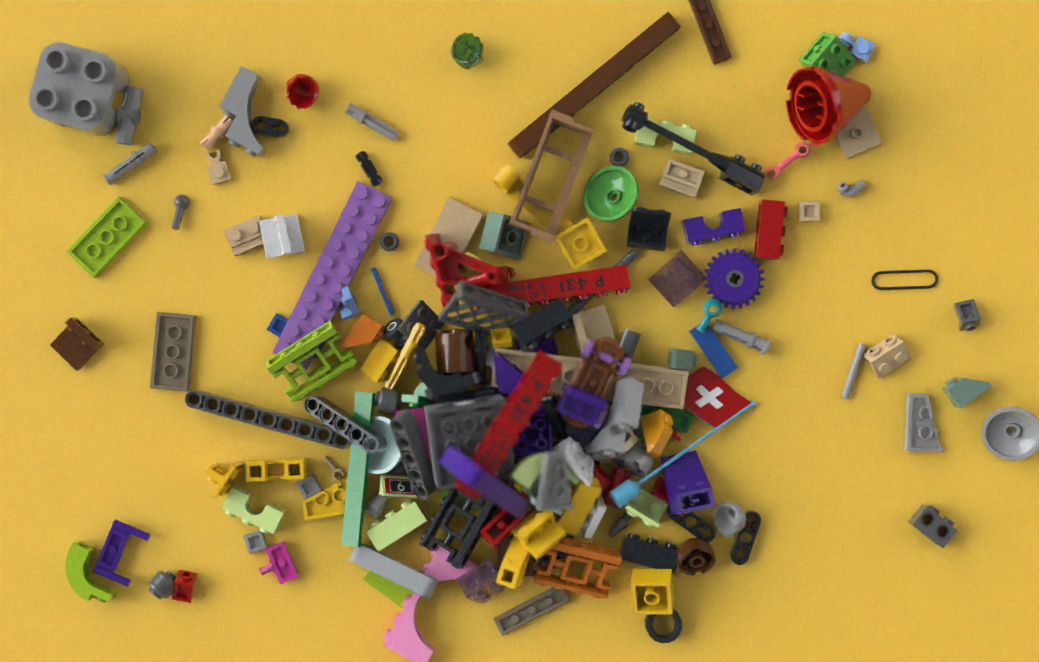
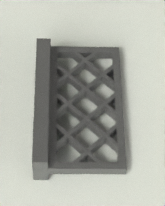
M460 281L456 286L457 292L439 314L438 320L474 332L482 329V334L485 329L488 331V336H490V329L506 327L510 328L511 333V327L529 317L530 313L528 304L525 301ZM458 300L466 302L464 304L456 305V302ZM479 306L482 308L478 310H473L472 307ZM470 308L471 312L464 314L459 312L460 310ZM495 311L499 312V314L490 316L489 312ZM449 313H457V315L453 317L447 316V314ZM485 313H486L487 316H488V317L481 318V319H477V318H476V316L481 315V314H485ZM511 316L515 317V319L507 321L506 317ZM470 317H473V318H474V321H470V322H465V321H463V319H467V318H470ZM502 318L504 320L502 323L493 324L495 320ZM490 322L491 326L487 327L480 326L481 324Z

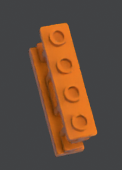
M563 537L545 553L550 554L546 567L536 565L533 578L541 586L549 585L559 590L566 589L580 595L584 593L597 599H607L608 590H610L609 582L604 581L607 568L617 570V565H620L622 557L618 549ZM557 551L566 552L564 560L556 559ZM594 559L602 561L600 569L592 567ZM571 560L586 563L582 575L567 572ZM553 566L561 568L559 576L550 574ZM589 575L597 576L595 584L587 582Z

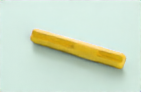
M421 323L415 324L385 382L386 388L395 389L414 353V349H416L426 330L425 325Z

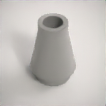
M378 493L366 503L365 510L375 518L379 515L381 516L391 496H382Z

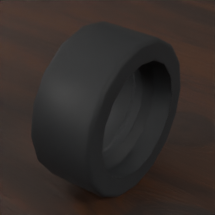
M674 608L673 615L671 616L675 621L673 631L667 635L657 634L652 627L653 619L658 614H647L645 628L654 641L670 643L680 635L682 620Z

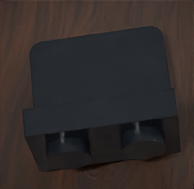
M644 207L633 208L628 226L626 247L665 251L671 213L665 210H651Z

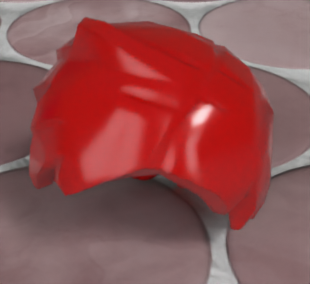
M297 74L287 81V98L291 105H296L297 109H307L317 100L319 86L311 76Z

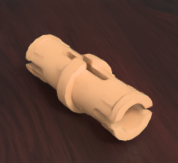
M225 115L215 127H211L209 134L200 143L209 151L219 139L224 138L223 135L228 131L233 121Z

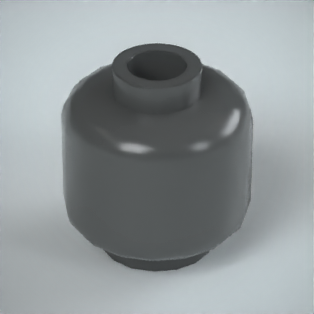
M386 387L377 391L375 400L377 409L380 412L396 413L395 411L398 408H402L403 403L401 402L400 391L397 389L391 390Z
M168 570L166 573L158 571L148 583L149 591L160 600L161 598H169L173 593L176 576Z

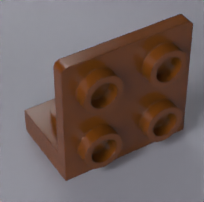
M70 317L65 322L68 326L50 346L76 371H79L104 343L77 317Z

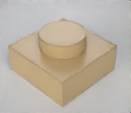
M819 201L799 202V222L820 221Z

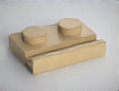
M669 158L659 185L695 198L705 171Z
M259 215L223 230L234 256L263 245L259 225L261 218Z

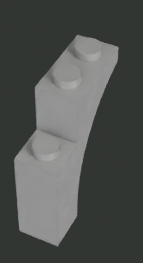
M241 66L219 105L224 110L223 114L232 119L235 116L225 136L230 139L228 143L238 148L242 145L247 148L245 152L254 157L257 154L263 156L265 149L258 141L251 122L252 98L261 77Z
M629 377L617 381L609 415L599 434L586 446V455L592 456L593 460L603 461L604 458H615L616 455L623 454L626 432L638 428L644 383Z

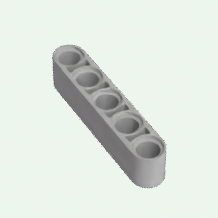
M362 543L361 547L353 548L348 559L431 599L438 583L437 579Z

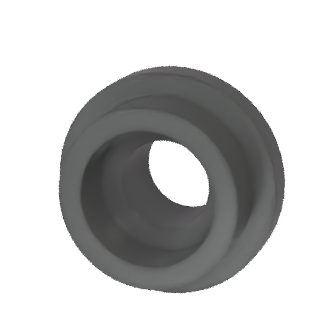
M616 148L610 153V162L613 166L623 167L627 164L629 155L625 149ZM620 154L623 157V159L621 161H617L615 156Z
M387 232L381 236L380 245L386 251H394L399 246V238L396 234ZM389 238L393 239V244L390 246L386 244Z

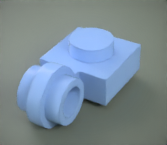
M845 32L838 37L846 48L852 47L850 50L852 56L864 63L868 61L876 45L860 36L853 42V36Z

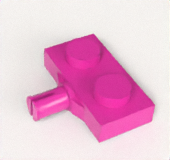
M285 541L265 549L269 557V564L259 568L262 576L273 571L277 575L280 584L299 577Z

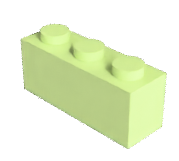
M407 500L401 504L402 508L397 512L393 509L384 515L386 518L381 522L377 519L368 525L370 529L366 533L378 552L428 520L417 500Z

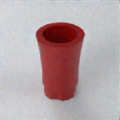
M614 466L612 474L610 473L609 476L611 483L602 493L605 504L624 510V506L619 508L614 503L609 492L627 479H630L632 472Z

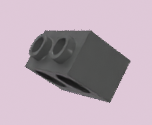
M922 504L908 522L937 546L944 548L958 530L953 527L954 523L950 519L940 517L938 515L939 511L935 507ZM929 514V515H930V520H929V522L924 523V522H923V517H924V515ZM944 526L945 532L942 535H938V529Z

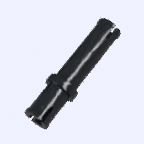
M478 329L475 331L476 343L473 351L475 352V372H479L481 378L479 385L486 383V358L489 351V346L487 345L488 331L484 329L482 334V329Z

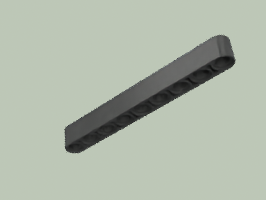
M201 390L190 391L185 396L187 406L197 410L339 449H345L351 444L349 440L346 445L340 444L338 440L340 434L321 423ZM193 394L199 396L198 404L192 402ZM212 399H215L218 402V407L216 409H213L210 406V401ZM230 404L236 406L235 414L229 412L228 407ZM249 409H252L255 412L254 419H249L247 417V411ZM267 414L273 416L274 421L272 424L266 423L265 416ZM285 419L292 422L290 430L286 429L283 425ZM304 424L309 425L311 428V432L308 435L302 432ZM323 429L329 432L327 440L322 439L320 436V432Z

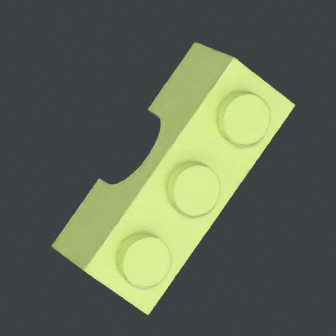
M648 117V120L654 122L655 119ZM670 121L654 122L692 143L695 141L696 130L692 129L690 125L681 124V127L674 126L673 122ZM643 127L637 130L634 144L653 148L655 139L660 134ZM672 141V152L688 155L692 153L691 150Z
M237 486L232 487L222 506V509L226 510L225 513L231 517L238 516L242 518V522L247 525L253 526L254 524L260 527L259 530L265 534H274L286 511L268 503L263 512L256 513L249 507V500L252 494Z

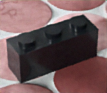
M559 298L512 326L511 336L523 353L528 350L532 351L541 342L551 340L561 330L566 331L573 323V315Z
M630 532L628 535L623 534L619 549L622 560L655 569H672V573L675 574L678 564V548H676V544L666 542L665 545L660 544L657 539L647 537V540L640 539V535Z

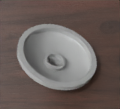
M1020 407L999 408L993 411L983 423V442L987 449L999 458L1005 460L1025 459L1034 454L1039 448V420L1034 414ZM1014 426L1016 429L1012 430L1009 427Z

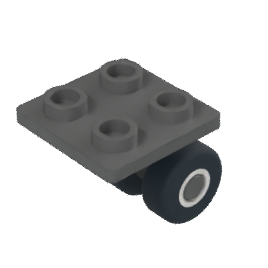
M419 300L404 321L400 318L391 320L384 328V335L391 341L397 339L395 346L402 351L415 324L421 323L425 325L426 330L416 348L423 346L424 350H426L435 338V330H441L445 323L438 320V315L423 300Z

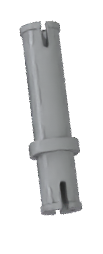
M149 142L139 151L132 152V156L104 174V179L109 185H112L136 166L144 164L147 158L157 153L156 148Z

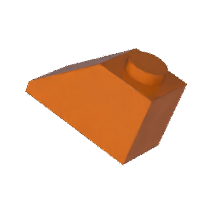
M362 314L342 346L348 348L372 343L374 340L378 341L384 333L382 330L384 326L366 314Z

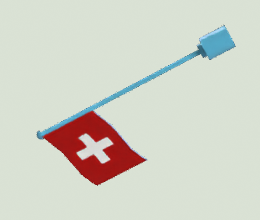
M704 366L688 376L684 405L699 419L714 429L637 483L634 480L630 481L627 479L610 491L609 494L614 503L619 508L625 506L639 496V485L752 406L755 407L756 402L753 400L748 401L736 393L716 373Z

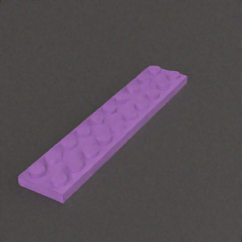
M357 181L272 353H279L330 320L332 321L341 303V297H343L341 289L346 286L349 287L392 201L391 197ZM315 354L301 362L306 370H308Z

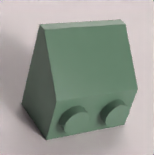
M488 211L479 249L521 260L528 231L509 225L510 216ZM518 219V222L530 226V223Z

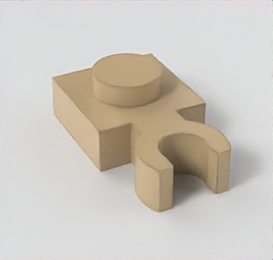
M216 149L217 156L215 158H212L209 151L206 152L208 160L212 162V165H208L207 168L213 185L232 180L227 161L221 162L222 152L220 149Z

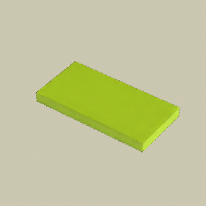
M119 196L66 252L93 278H96L148 222Z

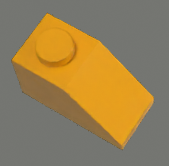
M663 410L640 417L647 452L655 457L661 455L673 433L672 417Z

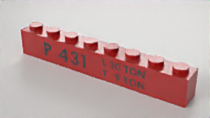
M627 265L481 287L525 301L528 304V308L532 307L534 303H539V306L549 305L551 301L559 298L565 303L570 302V298L577 297L578 300L589 299V295H596L597 298L606 297L610 292H616V295L626 294L627 290L631 289Z
M541 350L537 352L470 460L496 477L498 466L508 458L510 447L515 446L518 442L519 433L528 426L531 414L539 409L541 405L539 401L543 395L546 396L551 389L550 384L554 378L557 379L561 374L563 364ZM460 478L454 484L457 489L475 500L484 496Z

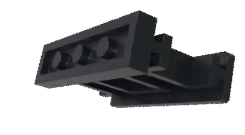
M456 487L449 488L450 491L447 496L441 500L438 512L432 516L430 520L431 525L428 530L423 532L420 545L426 547L429 551H434L438 544L450 552L446 561L451 563L456 569H463L481 538L480 531L490 522L499 505L486 496L481 497L480 500H475ZM458 494L467 499L463 507L453 504ZM473 503L483 507L478 517L469 512ZM456 511L469 518L461 534L448 526ZM439 528L448 532L444 541L435 537ZM454 537L464 541L459 551L450 546Z

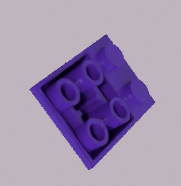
M539 401L541 402L539 409L531 414L528 426L519 433V440L513 446L514 457L528 456L539 452H552V428L545 413L543 401Z
M696 451L686 452L662 469L671 514H682L715 507L711 485ZM675 455L660 457L661 465Z

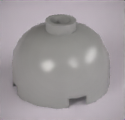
M637 442L626 453L613 459L622 469L625 466L633 475L642 478L649 474L653 465L652 455L647 452L646 445L641 442Z

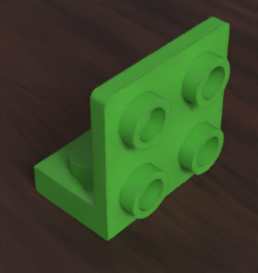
M823 32L799 59V62L805 67L816 66L844 76L856 63V59L837 36Z

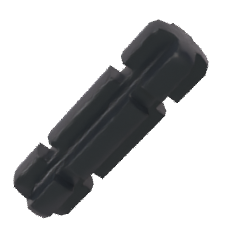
M365 151L359 152L355 157L358 162H361L360 166L366 176L371 179V184L374 187L380 185L383 180L380 175H377L378 172L371 160L367 159L368 155Z

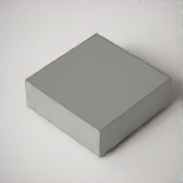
M314 474L296 483L305 500L322 491Z
M260 530L243 536L249 554L268 548L265 535Z

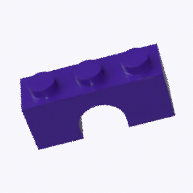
M741 208L720 212V225L717 229L708 228L704 223L703 216L683 220L682 225L686 243H692V246L703 244V240L706 239L714 242L722 240V236L729 235V238L741 236L740 232L745 231Z

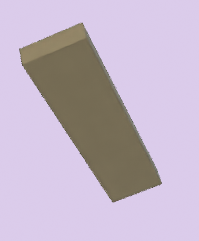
M552 587L494 617V621L501 635L504 636L569 602L570 599L565 590Z

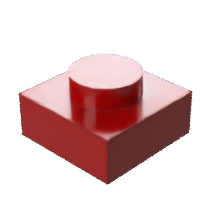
M657 477L650 495L664 503H669L664 478Z

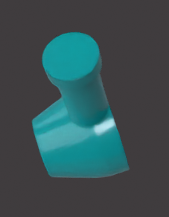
M711 298L704 303L703 311L705 315L699 326L696 327V330L704 334L711 318L718 317L722 313L723 307L718 299ZM711 306H715L717 310L715 312H710L709 308Z

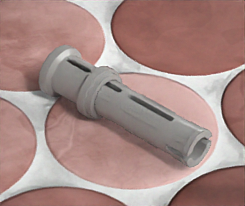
M718 319L712 331L745 344V347L748 349L752 348L761 352V355L766 354L771 343L770 339L765 340L756 336L754 332L747 333Z

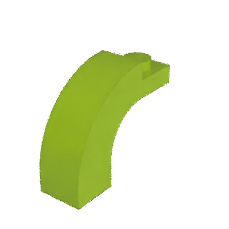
M80 541L73 542L67 553L65 563L66 576L72 589L86 601L96 596V599L100 602H110L114 599L117 592L97 583L89 572V561L95 548Z

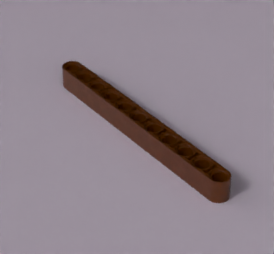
M670 12L664 14L510 140L508 146L519 159L524 157L539 144L551 110L570 117L574 116L681 27ZM553 124L550 135L560 126Z

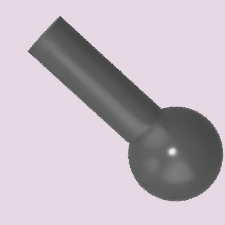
M183 194L176 196L174 200L176 206L172 229L179 230L184 209L190 204L189 198Z

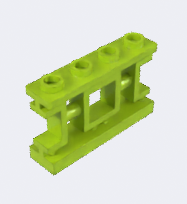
M331 320L265 361L267 370L270 374H273L274 378L284 374L291 385L285 388V393L290 397L292 403L304 399L308 393L320 389L325 382L336 379L341 372L352 369L357 363L356 356L350 348L341 353L335 345L334 341L341 337ZM327 340L330 348L322 352L317 345ZM316 353L323 362V365L308 373L301 362ZM336 354L340 361L331 366L327 358ZM294 360L298 368L289 373L285 365ZM303 374L307 381L298 386L295 378Z

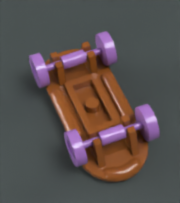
M600 337L594 341L588 339L581 352L580 357H582V361L570 385L600 396L606 401L617 376L624 377L632 359L624 358V351L621 345L612 338ZM563 393L561 394V396H560V398H559V400H558V402H557V405H556V408H555L556 410H557V407H558V405H559V403H560V400H561V398H562ZM600 410L592 427L600 428L606 416V411ZM561 413L564 421L572 427L585 428L591 425Z

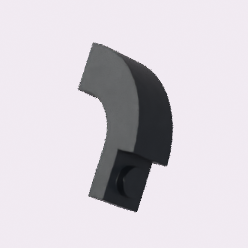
M421 346L414 349L415 354H413L415 362L417 365L421 364L422 368L415 370L419 379L429 388L462 377L460 372L453 375H443L437 372L432 367L424 347ZM463 387L446 394L462 393L464 391H467V387Z

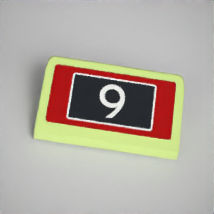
M381 475L380 495L418 498L413 491L408 476Z

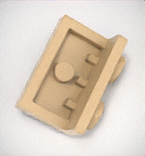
M895 334L886 337L883 341L863 353V357L869 362L878 379L911 359L904 342Z

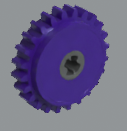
M736 248L732 249V253L726 249L725 255L719 252V258L713 256V263H707L708 267H710L709 270H704L708 274L707 277H703V280H706L708 283L703 286L705 288L709 287V291L706 294H712V298L718 299L721 304L724 303V308L731 305V309H735L736 305H738L739 309L743 308L742 303L749 306V300L754 302L756 301L754 295L759 296L761 294L758 288H764L760 284V281L765 280V278L760 277L764 270L759 271L758 269L761 263L755 264L757 258H749L750 252L744 255L743 249L739 253H737ZM732 274L738 277V280L735 281V284H733V282H730L729 278L732 277Z

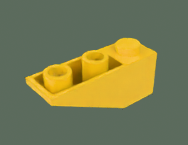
M513 537L503 559L496 583L512 589L521 587L530 557V552L515 537Z

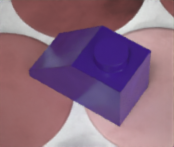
M496 351L493 359L496 385H498L497 389L504 395H511L524 372Z

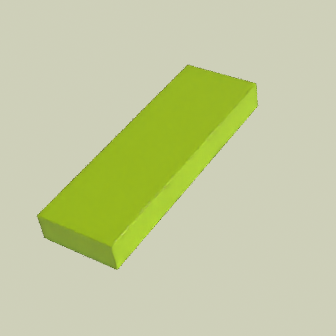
M369 571L363 579L403 609L405 606L402 603L406 596H411L413 591L372 571Z

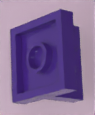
M564 382L561 388L564 393L557 411L594 426L600 410H605L608 402L600 396Z

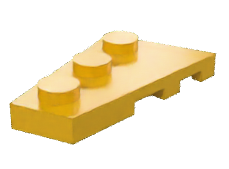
M347 478L302 501L305 520L344 514Z

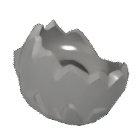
M724 502L717 506L713 516L715 519L714 525L717 526L719 533H723L724 537H731L741 531L747 519L741 506L733 502Z

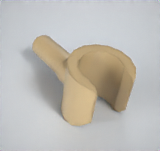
M325 456L323 460L332 470L333 479L335 481L339 480L335 476L336 472H340L344 477L343 469L337 468L330 461V459L327 456Z

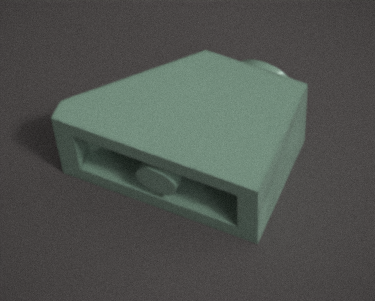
M669 348L667 367L692 370V366H696L697 355H694V351Z
M953 377L945 383L946 386L942 389L955 407L962 408L992 385L989 382Z

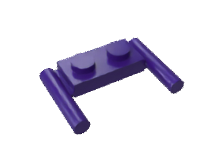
M115 519L93 572L129 587L131 580L114 573L118 566L130 534L146 541L149 540L151 534Z

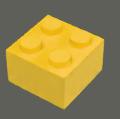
M633 569L631 589L634 614L673 615L674 591L672 569Z

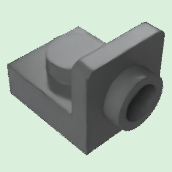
M974 299L954 304V309L960 322L959 330H975L979 326L981 317Z

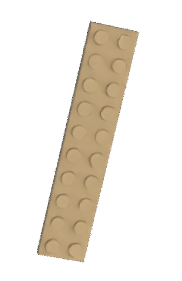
M495 348V352L500 353L524 373L537 352L532 351L523 353L522 350ZM545 353L563 364L561 374L557 379L554 378L550 384L551 390L561 395L564 392L561 390L563 383L571 384L582 361V357ZM631 363L624 377L617 376L606 400L613 401L617 381L629 377L644 383L641 404L683 409L689 371ZM493 365L491 386L498 387L496 385L495 368Z

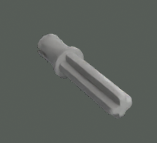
M353 103L349 104L345 114L360 121L359 124H365L392 141L397 139L399 131L370 115L367 110L364 111L353 105Z

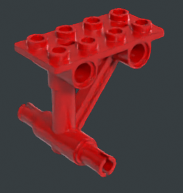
M439 233L425 235L426 240H424L426 250L430 252V265L435 270L437 276L435 277V282L441 290V303L443 307L448 304L457 292V288L455 291L454 286H457L460 281L478 287H485L492 284L509 282L515 276L512 267L507 265L495 267L458 251L456 244L453 242H441ZM457 262L482 273L470 277H461Z

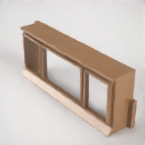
M551 110L509 225L531 233L530 235L553 243L555 232L588 143L594 132V129L573 122V117L555 110ZM553 124L582 134L575 155L546 145ZM543 151L572 161L556 206L527 195ZM525 201L553 211L546 232L518 222Z

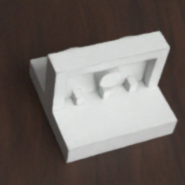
M281 214L276 215L275 218L259 220L266 259L305 252L297 214L287 216Z

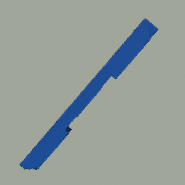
M376 267L372 268L371 271L391 316L395 313L390 301L387 300Z

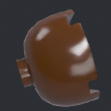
M690 538L681 543L677 551V563L680 571L691 576L696 575L695 572L701 571L703 574L709 571L716 563L715 553L710 543L702 538Z

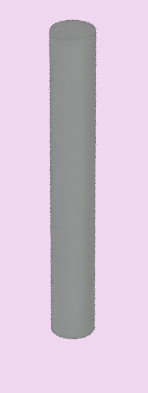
M858 343L841 395L842 398L849 399L866 347L865 344Z

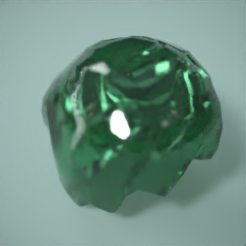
M464 32L453 41L451 56L459 66L470 69L483 61V43H481L478 36L474 37L473 33Z

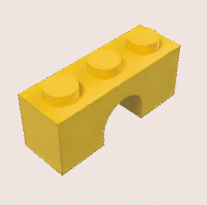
M307 458L250 460L245 462L246 482L271 479L294 480L308 477Z

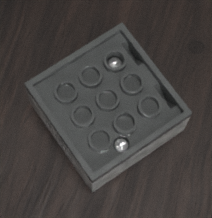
M501 394L424 406L433 476L438 490L456 487L454 484L459 478L442 465L439 459L450 445L471 459L506 403V399ZM512 446L508 451L509 455L506 461L500 463L497 468L498 473L495 478L498 480L508 479L509 472L515 466Z

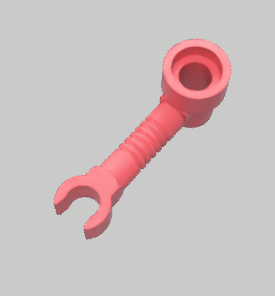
M805 142L798 143L795 151L775 167L768 168L766 173L770 170H774L776 173L771 180L776 179L778 173L799 157L808 156L810 146ZM801 146H805L807 149L804 154L799 152Z

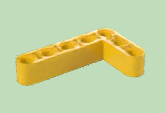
M505 164L493 181L498 188L517 203L524 182L519 179L517 172ZM529 188L528 196L547 202ZM525 201L522 208L548 229L553 211ZM562 215L555 235H558L574 224Z

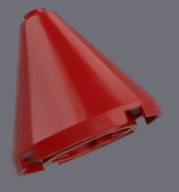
M816 66L804 67L797 70L788 82L786 90H790V100H786V110L790 123L797 135L803 141H811V145H820L830 142L870 101L871 89L864 83Z

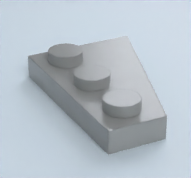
M906 393L904 451L943 452L938 440V430L935 429L933 422L934 416L928 394Z
M544 452L535 507L538 511L574 509L570 498L571 487L568 485L567 479L569 474L566 455L563 452Z

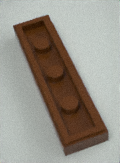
M688 0L713 65L732 58L710 0Z

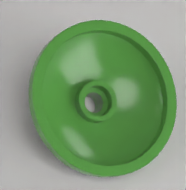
M609 166L602 168L589 179L585 186L583 194L585 208L591 216L599 221H617L625 217L635 206L638 198V184L632 173L623 167Z

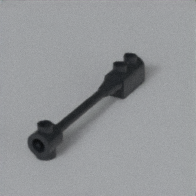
M635 102L634 105L629 104L621 119L624 122L622 127L625 130L636 133L637 130L646 127L708 159L710 163L722 171L719 177L720 180L751 196L760 191L765 179V173L761 172L762 167L760 165L752 163L749 166L745 164L746 159L741 155L729 157L710 152L648 120V113L644 111L645 106L639 102Z

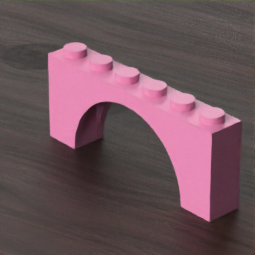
M436 546L430 554L433 556L430 563L426 561L421 572L437 579L438 582L455 579L472 584L481 568V564L469 558L463 569H456L451 563L446 561L450 552L441 546ZM415 592L411 596H406L402 603L405 608L402 613L397 612L392 621L395 623L392 630L388 628L383 637L386 640L384 646L412 662H427L433 653L434 647L422 637L416 625L415 609L421 595Z

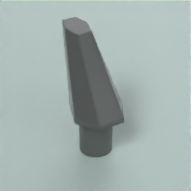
M625 513L622 518L619 517L608 535L613 537L628 526L627 522L632 516Z

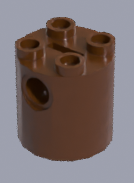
M468 329L435 330L437 372L443 375H453L460 372L461 376L464 377L475 371L473 331Z

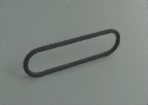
M929 269L879 271L872 276L871 282L877 290L933 288L937 284L938 276L933 270ZM930 272L935 276V282L929 286L878 287L874 283V278L878 274Z

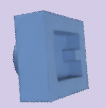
M348 286L342 288L343 297H341L343 305L339 306V311L342 319L347 320L361 312Z

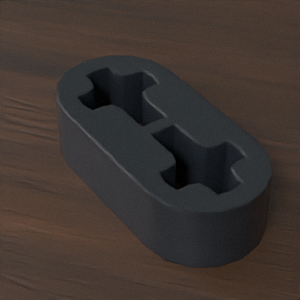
M258 116L252 122V128L258 134L283 138L289 133L288 124L281 119ZM263 120V123L269 125V128L262 127L260 130L256 125ZM280 124L285 128L280 133L276 129H272L273 126L278 127Z

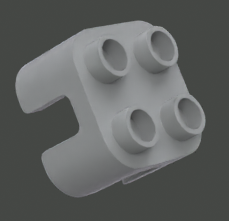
M62 42L52 43L40 55L29 95V104L32 111L38 117L63 127L70 126L96 136H104L111 133L118 124L117 111L112 109V103L116 90L125 93L126 85L128 86L129 76L121 64L103 53Z

